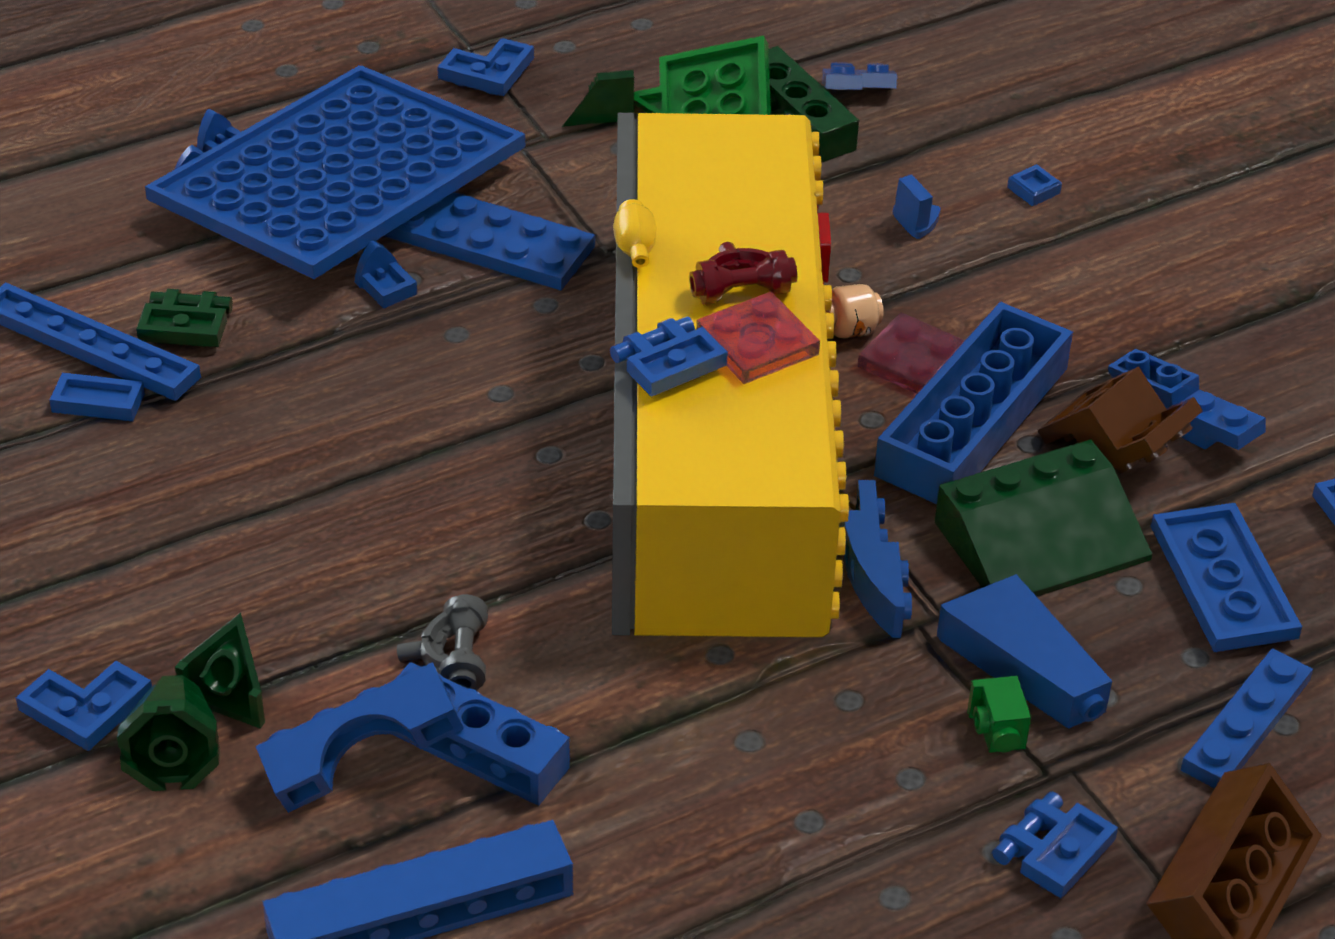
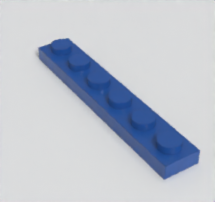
M6 282L0 286L1 326L123 379L143 381L144 388L174 401L180 398L201 378L200 365Z

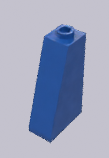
M1017 574L941 604L937 637L941 642L994 678L1018 676L1025 699L1066 728H1071L1085 721H1094L1106 712L1112 680Z

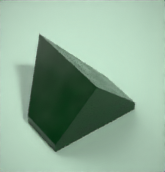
M634 70L597 73L594 81L588 86V94L562 127L617 122L618 113H634Z
M240 612L181 659L175 666L176 675H183L199 686L212 711L261 729L265 724L262 692Z

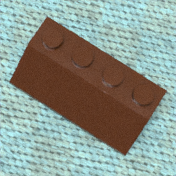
M1270 763L1224 772L1146 904L1172 939H1266L1322 835Z

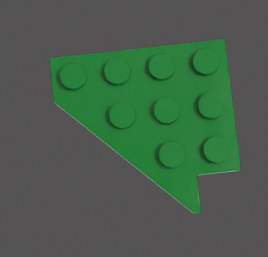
M759 36L659 57L660 87L634 92V105L646 113L771 115L767 40L765 36Z

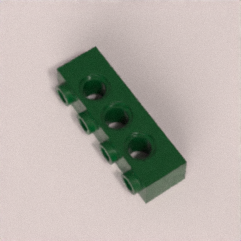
M779 46L768 49L771 115H805L810 120L811 131L819 132L818 156H821V163L856 151L859 119Z

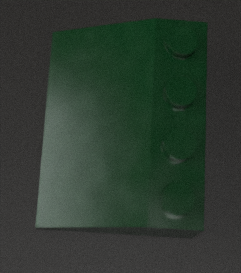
M1091 439L939 485L934 523L982 588L1017 574L1038 597L1151 561L1152 559L1150 547L1114 467Z

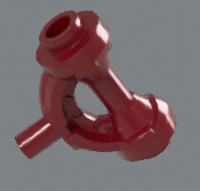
M731 242L722 243L718 250L719 253L712 256L709 260L698 261L696 263V271H690L689 273L692 296L694 298L699 297L703 305L719 302L723 294L733 287L753 284L768 288L772 294L788 293L791 290V283H796L798 278L794 258L788 257L783 249L771 252L753 248L736 249Z

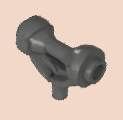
M469 594L450 598L443 606V613L434 618L423 629L421 641L397 644L399 662L423 659L424 665L433 662L438 673L444 678L465 688L474 690L481 688L486 680V666L481 657L473 652V637L487 624L488 607L486 603L480 598ZM455 635V650L449 656L444 653L443 648L447 639Z

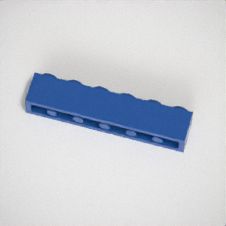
M554 820L536 825L530 824L518 830L489 838H479L468 844L443 851H433L422 857L393 865H383L372 871L347 878L333 879L322 885L297 892L283 893L278 897L263 901L266 931L269 939H423L572 896L573 863Z

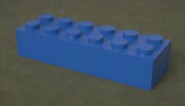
M999 302L879 436L874 476L937 504L939 485L980 473L1067 370L1073 331Z

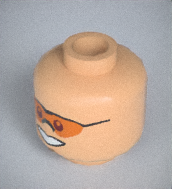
M855 284L834 287L832 289L831 311H826V313H834V335L836 337L852 338L872 334L876 330L877 325L882 322L884 310L882 299L878 293L874 292L868 285Z

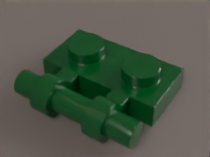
M169 288L166 292L152 291L150 293V303H145L136 328L137 338L144 342L219 347L227 323L226 313L232 312V297L217 296L216 292L203 291L202 295L182 294L180 289Z

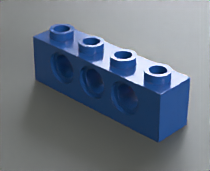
M410 662L394 680L400 678L406 670L419 665ZM439 674L464 729L422 750L539 806L570 768V737L562 734L555 727L545 726L522 715L512 707H505L482 696L478 691L465 688ZM394 735V736H396V737H398V738H400V739H402V740H404V741H406V742H408V743L414 745V744H413L412 742H410L409 740H407V739H405V738H403V737Z

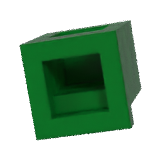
M1018 676L972 680L967 713L969 718H974L977 734H984L989 753L1026 749L1031 715Z

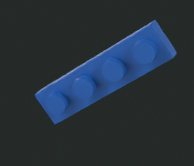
M1272 648L1185 755L1180 771L1215 789L1224 772L1242 769L1310 682L1313 668Z

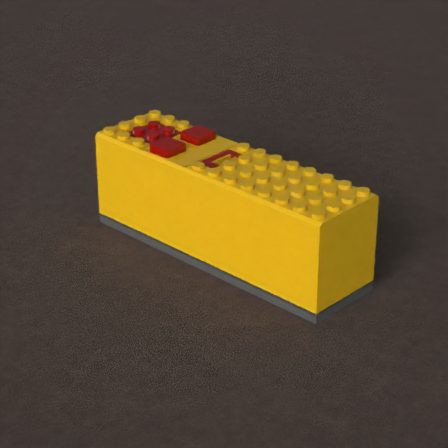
M618 113L616 213L624 201L630 199L639 200L654 215L656 239L652 250L648 254L649 264L643 268L634 267L631 257L625 254L616 243L615 345L622 343L623 338L632 333L639 332L644 334L657 328L659 322L669 318L679 320L688 316L692 319L695 330L704 327L728 352L727 366L652 397L627 372V360L615 363L612 635H630V629H634V635L824 637L830 633L831 619H839V592H833L834 587H842V560H836L837 555H845V527H839V524L848 522L849 497L848 494H839L840 490H845L846 462H837V458H843L844 435L843 431L835 430V427H840L841 400H833V397H838L839 373L838 370H831V368L836 367V341H827V339H833L834 313H826V311H831L832 287L831 285H824V283H828L831 253L829 213H818L819 205L823 204V180H820L821 156H818L819 132L811 131L810 120L805 115L638 113V119H634V113ZM731 242L736 249L753 248L766 252L783 249L788 257L794 258L798 278L796 283H791V290L788 293L772 294L768 288L753 284L733 287L723 294L719 302L703 305L699 297L694 298L692 296L689 273L690 271H696V263L698 261L709 260L712 256L719 253L718 250L722 243Z

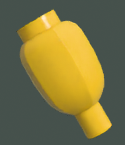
M626 200L619 206V211L614 217V236L618 247L631 257L633 266L643 268L649 264L648 254L655 244V219L653 213L644 207L639 200Z

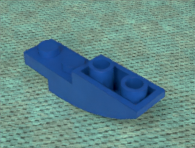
M1134 349L1108 365V373L1112 378L1139 366L1165 408L1194 397L1203 412L1190 422L1193 428L1182 438L1203 449H1207L1218 441L1239 450L1266 432L1265 417L1251 412L1242 406H1237L1218 398L1209 392L1199 390V375L1187 371L1176 364L1156 358L1145 351Z
M858 480L855 510H849L848 522H842L841 527H845L846 533L845 555H842L843 562L852 587L868 613L892 638H901L903 620H911L912 616L911 592H903V587H908L909 582L908 560H900L899 542H888L887 529H880L879 524H884L885 499L877 498L876 480Z

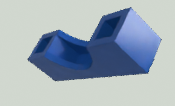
M432 662L423 667L410 668L400 678L381 687L368 688L359 693L356 699L337 708L324 709L315 714L311 720L295 728L277 731L267 741L257 745L256 749L275 795L289 813L333 791L335 769L340 759L347 750L365 738L380 734L397 735L409 740L421 750L463 730L464 727L447 689Z

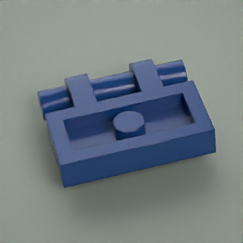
M688 316L679 320L669 318L659 322L656 329L644 334L635 332L623 338L622 343L610 348L613 361L620 363L627 360V372L651 397L727 366L728 352L704 327L695 330L694 323Z
M1050 791L1042 799L1034 800L1025 809V817L1018 825H1010L1000 835V843L992 851V855L1002 865H1007L1014 857L1024 856L1020 873L1062 899L1116 840L1118 827L1078 802L1067 814L1059 810L1063 806L1062 798L1057 793ZM1038 831H1050L1042 840L1035 836Z

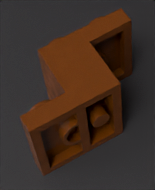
M1138 366L1086 390L1037 431L1046 444L1063 438L1065 443L1076 439L1078 443L1091 439L1114 469H1117L1119 474L1138 464L1141 458H1144L1146 463L1163 455L1168 450L1165 443L1169 440L1175 441L1192 430L1193 427L1190 422L1203 410L1194 397L1165 408Z

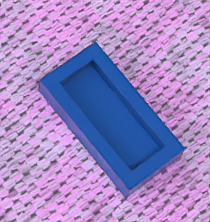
M62 373L49 401L53 413L134 421L145 391L143 381Z

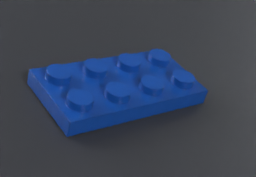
M1236 503L1153 514L1151 529L1213 652L1299 639L1302 625Z

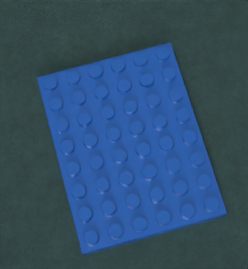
M359 65L146 185L145 192L147 200L315 279L367 247L370 241L379 240L390 231L406 223L414 216L432 207L438 201L459 190L462 186L525 148V133Z

